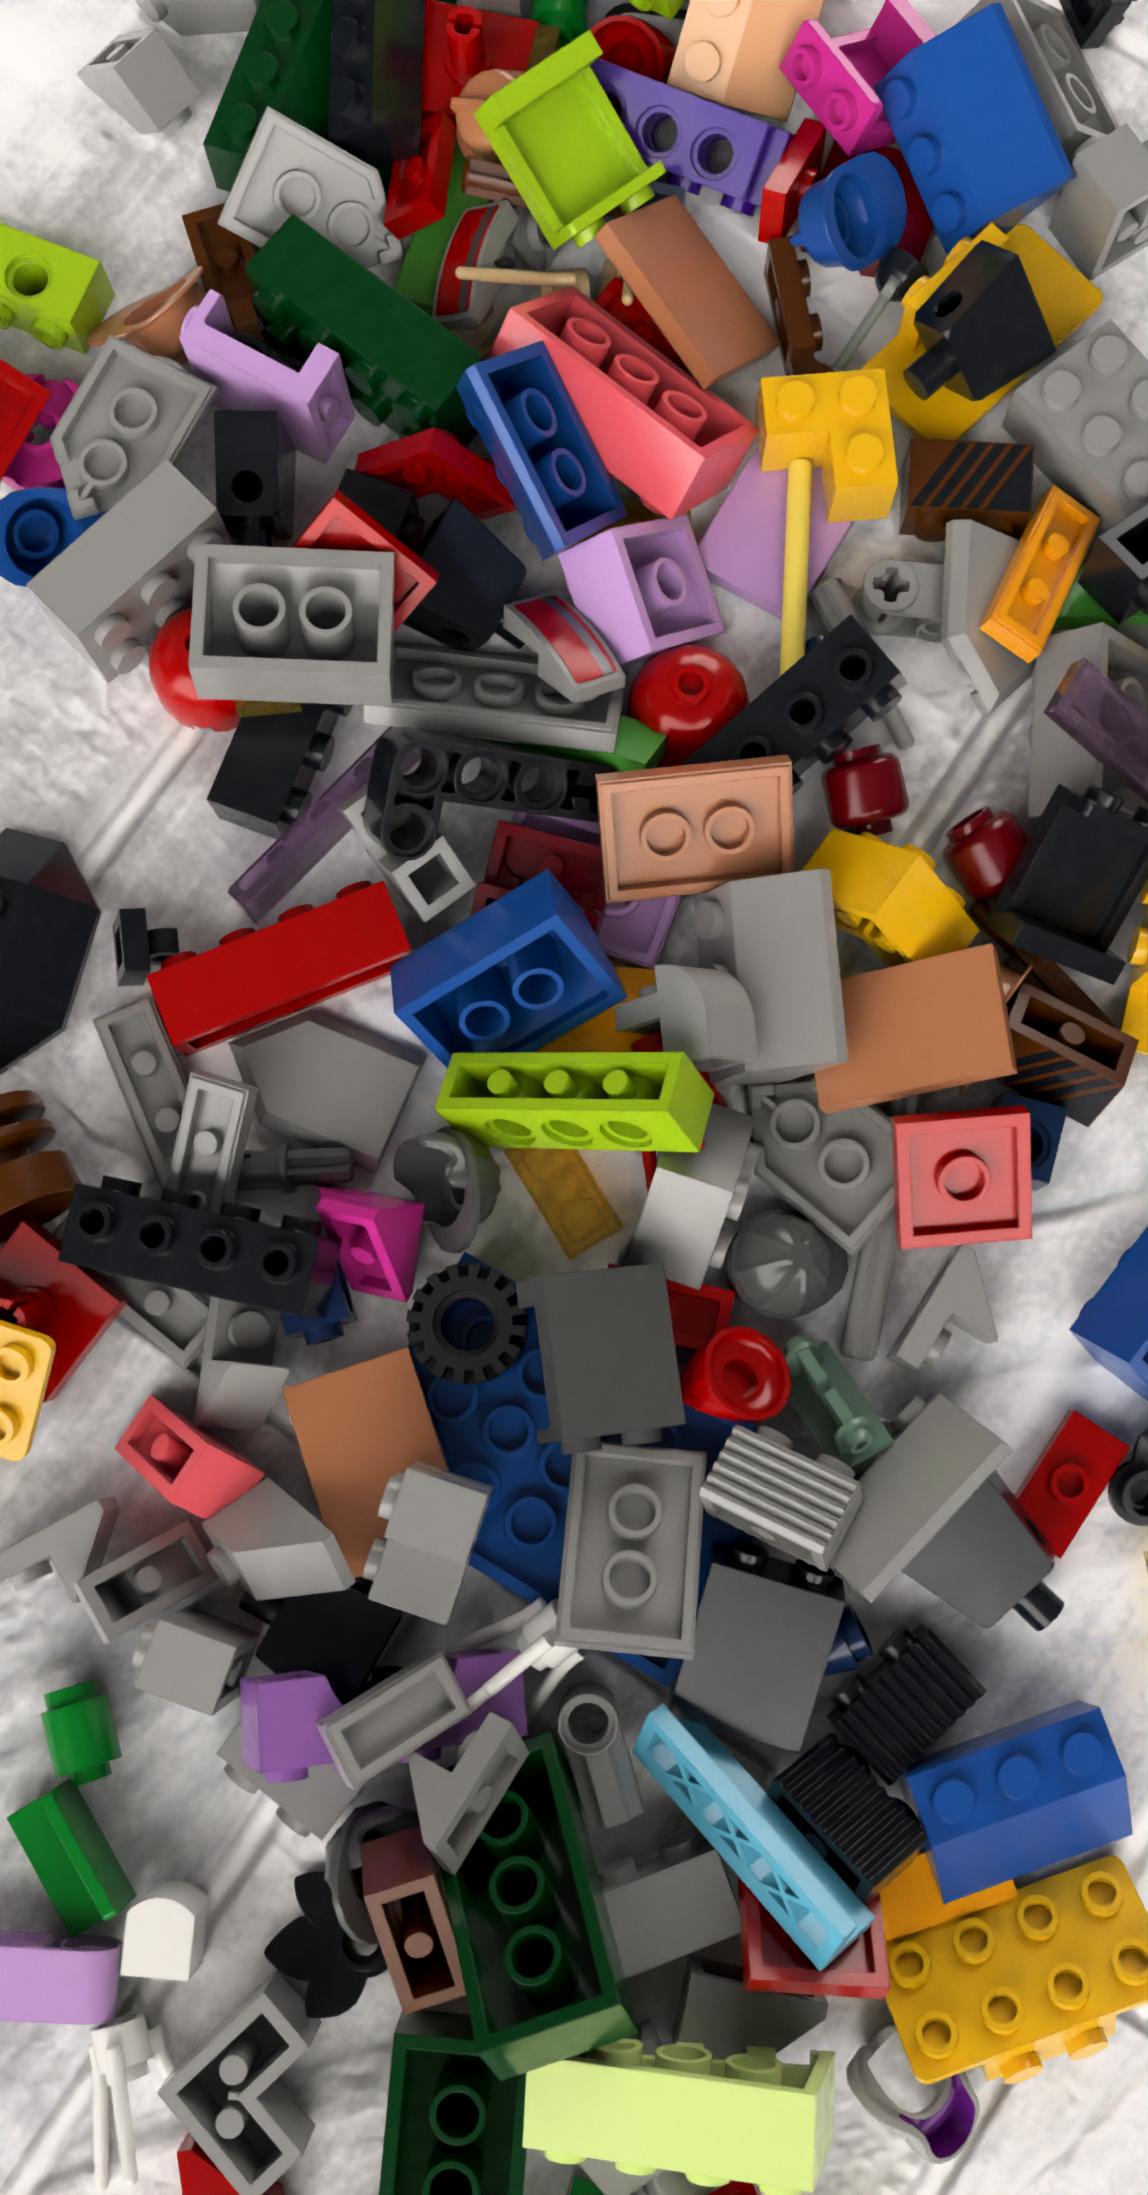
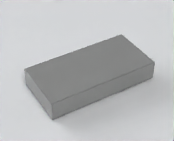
M433 1649L315 1724L346 1786L354 1790L473 1712L442 1650Z

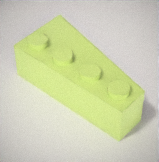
M621 2039L526 2072L522 2148L545 2151V2157L555 2163L578 2164L586 2161L587 2158L615 2162V2168L618 2171L630 2175H649L655 2173L658 2169L686 2173L688 2181L701 2186H723L728 2184L730 2180L758 2184L759 2190L766 2195H802L803 2191L813 2193L833 2143L836 2051L810 2050V2065L782 2063L776 2059V2048L747 2046L746 2053L731 2055L726 2060L712 2059V2053L704 2048V2043L676 2042V2044L658 2047L655 2050V2055H642L643 2044L638 2039Z

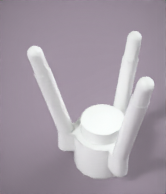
M538 1597L524 1610L469 1634L447 1647V1653L473 1650L522 1628L523 1633L517 1638V1645L521 1653L466 1699L472 1711L496 1695L529 1666L539 1671L549 1666L551 1670L526 1702L528 1726L568 1671L586 1657L583 1649L554 1646L558 1599H554L547 1604L542 1597Z
M145 2012L123 2015L90 2029L92 2044L88 2045L93 2070V2160L95 2188L99 2192L105 2191L109 2184L108 2086H111L123 2180L126 2185L132 2186L138 2180L127 2083L149 2073L147 2060L152 2056L164 2081L175 2066L166 2047L162 2024L148 2028Z

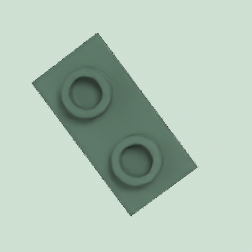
M798 1335L785 1344V1360L790 1369L791 1380L788 1401L822 1454L832 1456L852 1468L894 1444V1440L827 1341L818 1344L814 1340L808 1341L804 1335Z

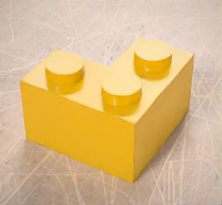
M885 368L761 378L755 411V424L760 428L757 433L761 472L788 470V463L792 460H809L813 464L812 468L821 467L827 523L888 518L898 486V475Z
M832 828L801 870L830 869L836 929L862 938L887 968L967 949L980 931L963 908L966 906V902L963 897L949 886L943 884L934 872L936 868L935 861L926 852L914 845L905 844L903 848L887 844L879 837L866 831L856 835Z

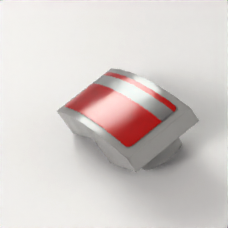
M508 200L465 208L453 230L441 262L432 310V318L450 331L459 329L472 330L485 323L492 315L494 310L493 304L506 284L458 279L455 275V270L460 266L497 268L494 263L505 253L507 249L506 241L520 220Z
M556 591L504 605L503 628L538 653V677L563 694L565 698L573 703L588 702L596 699L601 694L625 687L626 675L606 642L591 623Z

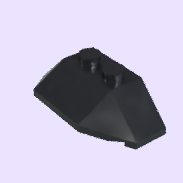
M5 828L0 833V1075L8 1070L7 1067L30 1055L65 1031L102 913L74 861L72 853L64 842Z

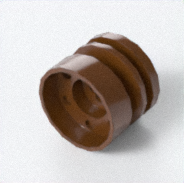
M31 1090L11 1091L0 1094V1244L7 1242L24 1220L34 1219L43 1226L68 1211L75 1184H82L67 1153L61 1150L41 1152L54 1139L56 1130L52 1122L41 1119L44 1115L45 1107L39 1095Z

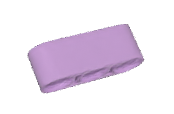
M0 1930V2020L91 2025L114 2019L117 2008L122 1942L116 1938L96 1935H77L71 1939L69 1934Z

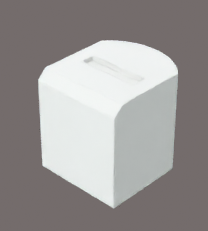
M167 1881L148 1890L127 1911L120 1975L189 1981L202 1964L205 1954L210 1905L209 1897L200 1888L185 1881Z

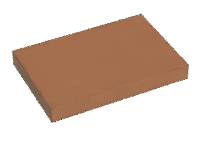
M676 194L611 220L596 234L595 239L702 389L706 390L762 360L781 344L778 337Z
M788 755L595 774L603 890L606 903L706 893L729 881L794 872L792 761Z
M992 943L842 978L841 987L849 1062L815 1072L819 1109L825 1114L1017 1074L997 949Z
M410 1347L282 1389L323 1525L334 1534L354 1578L363 1575L375 1538L387 1541V1538H384V1534L389 1520L379 1517L378 1512L390 1477L392 1475L396 1476L397 1472L405 1474L406 1468L417 1461L449 1471Z

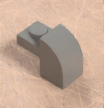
M367 784L340 803L338 808L367 848L366 852L406 905L426 923L476 885L444 836L438 831L432 848L424 856L409 861L394 858L368 836L363 825ZM403 812L391 821L389 838L397 837L406 831L410 823L409 812Z
M659 964L654 966L656 985L643 987L639 990V998L614 1006L616 1032L652 1034L661 1030L663 1052H685L698 1071L715 1072L759 1059L755 1019L750 999L739 981L727 972L715 969Z

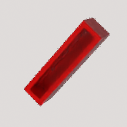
M384 880L373 885L370 881L353 883L338 891L336 900L313 908L311 904L293 907L280 914L276 924L256 932L254 928H242L223 936L219 940L220 946L198 955L194 951H186L165 959L160 964L161 970L148 974L146 977L172 1045L187 1057L391 975L390 966L413 951Z

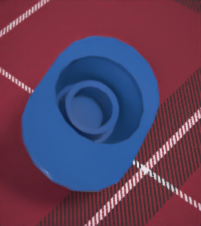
M874 151L863 153L839 165L828 176L810 186L800 200L798 209L800 230L789 238L791 246H805L807 253L820 266L826 268L845 267L851 272L863 270L868 265L882 258L890 246H896L900 242L906 225L907 204L905 191L896 168L883 155Z
M39 487L10 492L0 500V576L14 585L27 587L26 584L107 511L75 520L66 496V488Z

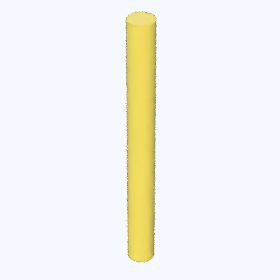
M795 459L788 463L779 677L805 655L813 466L812 462L806 459Z

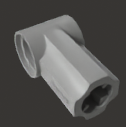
M585 1681L571 1686L562 1696L560 1702L558 1733L567 1750L588 1828L607 1829L627 1823L632 1818L643 1814L645 1808L618 1717L617 1702L612 1692L602 1684ZM582 1703H593L605 1711L607 1720L601 1729L585 1733L572 1725L569 1719L570 1713Z

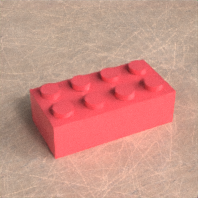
M573 285L509 308L488 359L543 341L609 477L619 479L637 493L646 508L673 520L727 489L760 428L709 389H702L696 379Z

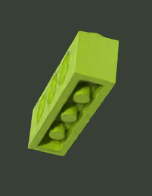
M0 223V329L7 330L10 326L31 333L36 340L52 349L62 350L65 346L86 355L90 347L85 342L87 335L103 321L115 296L101 261ZM43 290L39 294L33 295L35 292Z
M685 1052L452 1053L434 1109L450 1126L475 1136L487 1147L699 1153L715 1094Z

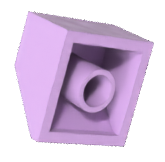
M682 514L673 520L667 517L610 528L558 553L566 578V585L576 609L603 638L621 668L648 660L664 650L686 643L694 644L725 633L687 514Z

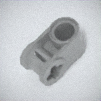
M890 558L881 559L872 564L864 575L862 586L855 593L852 600L868 632L873 635L920 638L928 642L941 643L944 563L930 564ZM886 574H890L887 581H882ZM881 614H886L885 618L879 621Z

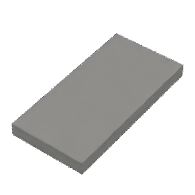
M394 643L392 706L364 705V723L391 727H412L465 736L615 753L626 694L628 672L623 670L626 675L625 687L601 694L592 701L573 703L538 677L537 659Z

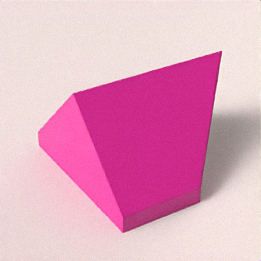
M316 1184L322 1197L316 1206V1210L328 1237L342 1240L338 1260L351 1290L407 1303L413 1293L425 1203L336 1184Z

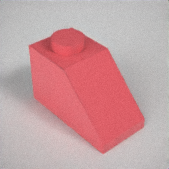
M153 1394L149 1395L114 1448L170 1503L206 1520L259 1484L265 1474L235 1447L203 1426L194 1425V1420Z

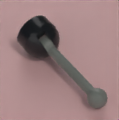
M890 246L880 260L875 271V285L880 295L835 363L829 365L834 372L844 371L890 301L902 302L909 288L920 277L929 275L925 266L906 251Z

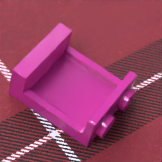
M886 0L870 29L831 38L816 19L803 21L779 69L849 157L897 143L883 111V103L876 95L873 87L911 50L932 39L936 34L908 0Z

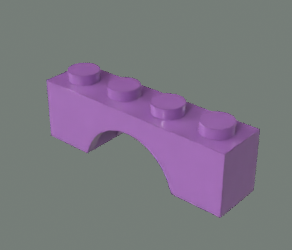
M497 1646L443 1654L467 1699L521 1652ZM303 1670L239 1678L243 1765L260 1774L265 1773L266 1782L269 1783L303 1780L308 1778V1767L334 1763V1772L340 1773L315 1724L343 1706L335 1696L325 1675ZM523 1672L496 1695L472 1711L473 1713L413 1752L430 1761L441 1759V1748L462 1745L471 1732L479 1730L489 1712L513 1723L520 1736L528 1735ZM407 1756L402 1758L400 1762L408 1763Z

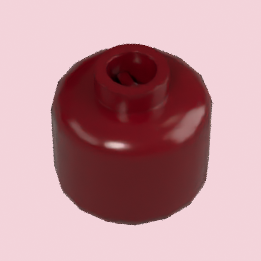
M880 744L841 753L832 760L833 766L828 767L821 776V783L832 825L840 830L854 828L856 835H860L863 831L872 833L875 836L892 832L891 819L903 815L909 807V799L898 757L892 753H882Z
M985 806L973 812L947 831L945 835L950 842L946 845L942 857L967 896L975 900H983L992 896L997 899L1029 837L1011 812L1004 810L992 812L989 806Z

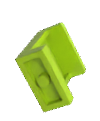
M590 30L492 94L473 114L553 251L571 238L578 249L594 239L596 234L606 224L604 215L617 206L620 207L624 215L640 207L655 196L650 183L667 172L661 160L650 168L646 166L591 69L590 65L603 52Z

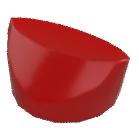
M611 15L600 20L592 27L590 31L603 52L599 59L667 84L676 48L659 29L645 20L631 15ZM613 99L611 104L615 111H622L619 99Z
M733 1326L719 1331L690 1359L679 1377L683 1403L708 1415L737 1422H758L776 1416L787 1404L791 1390L790 1369L782 1351L768 1336L754 1328Z

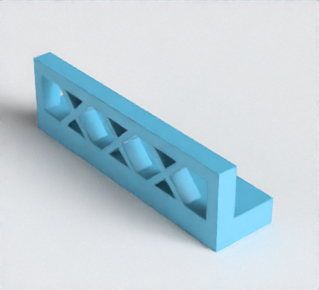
M663 1703L647 1715L632 1750L633 1754L821 1972L867 1930L876 1917L707 1726L674 1716Z

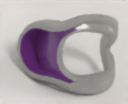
M890 2015L874 2032L870 2044L867 2046L863 2045L849 2062L846 2069L848 2085L861 2105L881 2124L904 2136L911 2150L922 2159L932 2164L949 2162L957 2157L965 2148L976 2127L980 2112L977 2095L964 2071L940 2080V2088L936 2097L922 2111L909 2113L892 2102L874 2078L867 2064L878 2048L897 2030Z

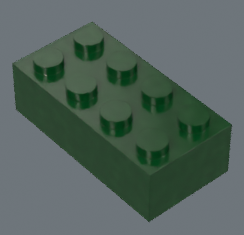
M292 214L245 266L253 292L251 300L259 311L264 327L262 334L267 343L281 356L289 358L291 355H294L304 364L317 343L340 354L353 404L361 416L369 423L377 427L383 423L398 434L399 439L422 432L428 428H440L453 433L459 439V443L467 447L479 432L470 423L466 414V407L456 386L464 371L473 364L484 361V356L295 214Z
M551 1731L523 1741L529 1751V1755L455 1876L446 1872L440 1866L477 2052L500 2081L639 2033L571 1768ZM456 1765L444 1769L452 1772Z
M419 2010L406 2015L402 2011L393 2038L379 2195H523L527 2148H522L526 2073L503 2081L498 2079L478 2055L469 2014Z

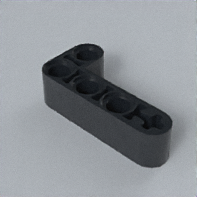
M395 727L384 733L378 740L374 750L363 812V825L368 836L391 856L403 861H409L424 856L432 848L437 836L443 801L598 822L595 774L613 773L616 771L598 762L536 746L412 727ZM414 748H420L422 759L418 768L408 775H401L400 763L403 756ZM480 757L481 769L479 774L473 781L463 784L462 771L469 760ZM538 766L539 777L536 784L531 789L522 792L521 782L524 774L529 769ZM568 780L577 785L591 786V788L581 789L578 794L568 788ZM409 812L410 823L406 831L397 837L389 838L391 821L397 815Z

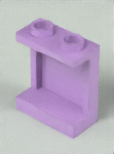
M210 289L200 305L192 307L186 314L179 339L194 376L218 388V393L211 405L220 410H277L296 450L326 465L355 418L340 354L317 343L298 373L225 335L235 331L223 295Z

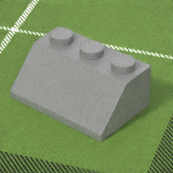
M1042 0L979 1L958 23L991 4L1001 2L1070 165H1072L1071 158L1074 152L1087 139L1096 134H1101L1104 137L1119 128L1061 10Z
M196 543L188 668L198 699L392 706L395 602L394 552Z
M1104 622L1050 635L1041 654L1036 657V664L1032 670L1034 707L1033 723L1029 728L1031 765L1030 782L1026 787L1028 818L1036 822L1039 821L1058 783L1080 793L1084 792L1088 783L1097 786L1124 800L1119 810L1133 816L1139 806L1148 809V650Z
M819 868L729 881L694 898L693 930L697 936L700 968L727 972L743 986L750 999L754 1013L759 1059L719 1071L708 1072L710 1084L756 1085L774 1083L777 1085L849 1062L830 869Z
M941 1393L929 1394L924 1400L917 1394L910 1397L889 1420L896 1428L890 1435L894 1440V1444L851 1468L855 1472L853 1479L860 1482L863 1501L830 1568L854 1592L870 1603L880 1595L1013 1451L1002 1439Z

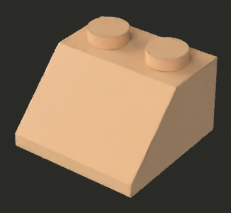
M690 0L667 85L724 105L787 122L797 91L779 68L803 21L816 19L819 22L825 0Z

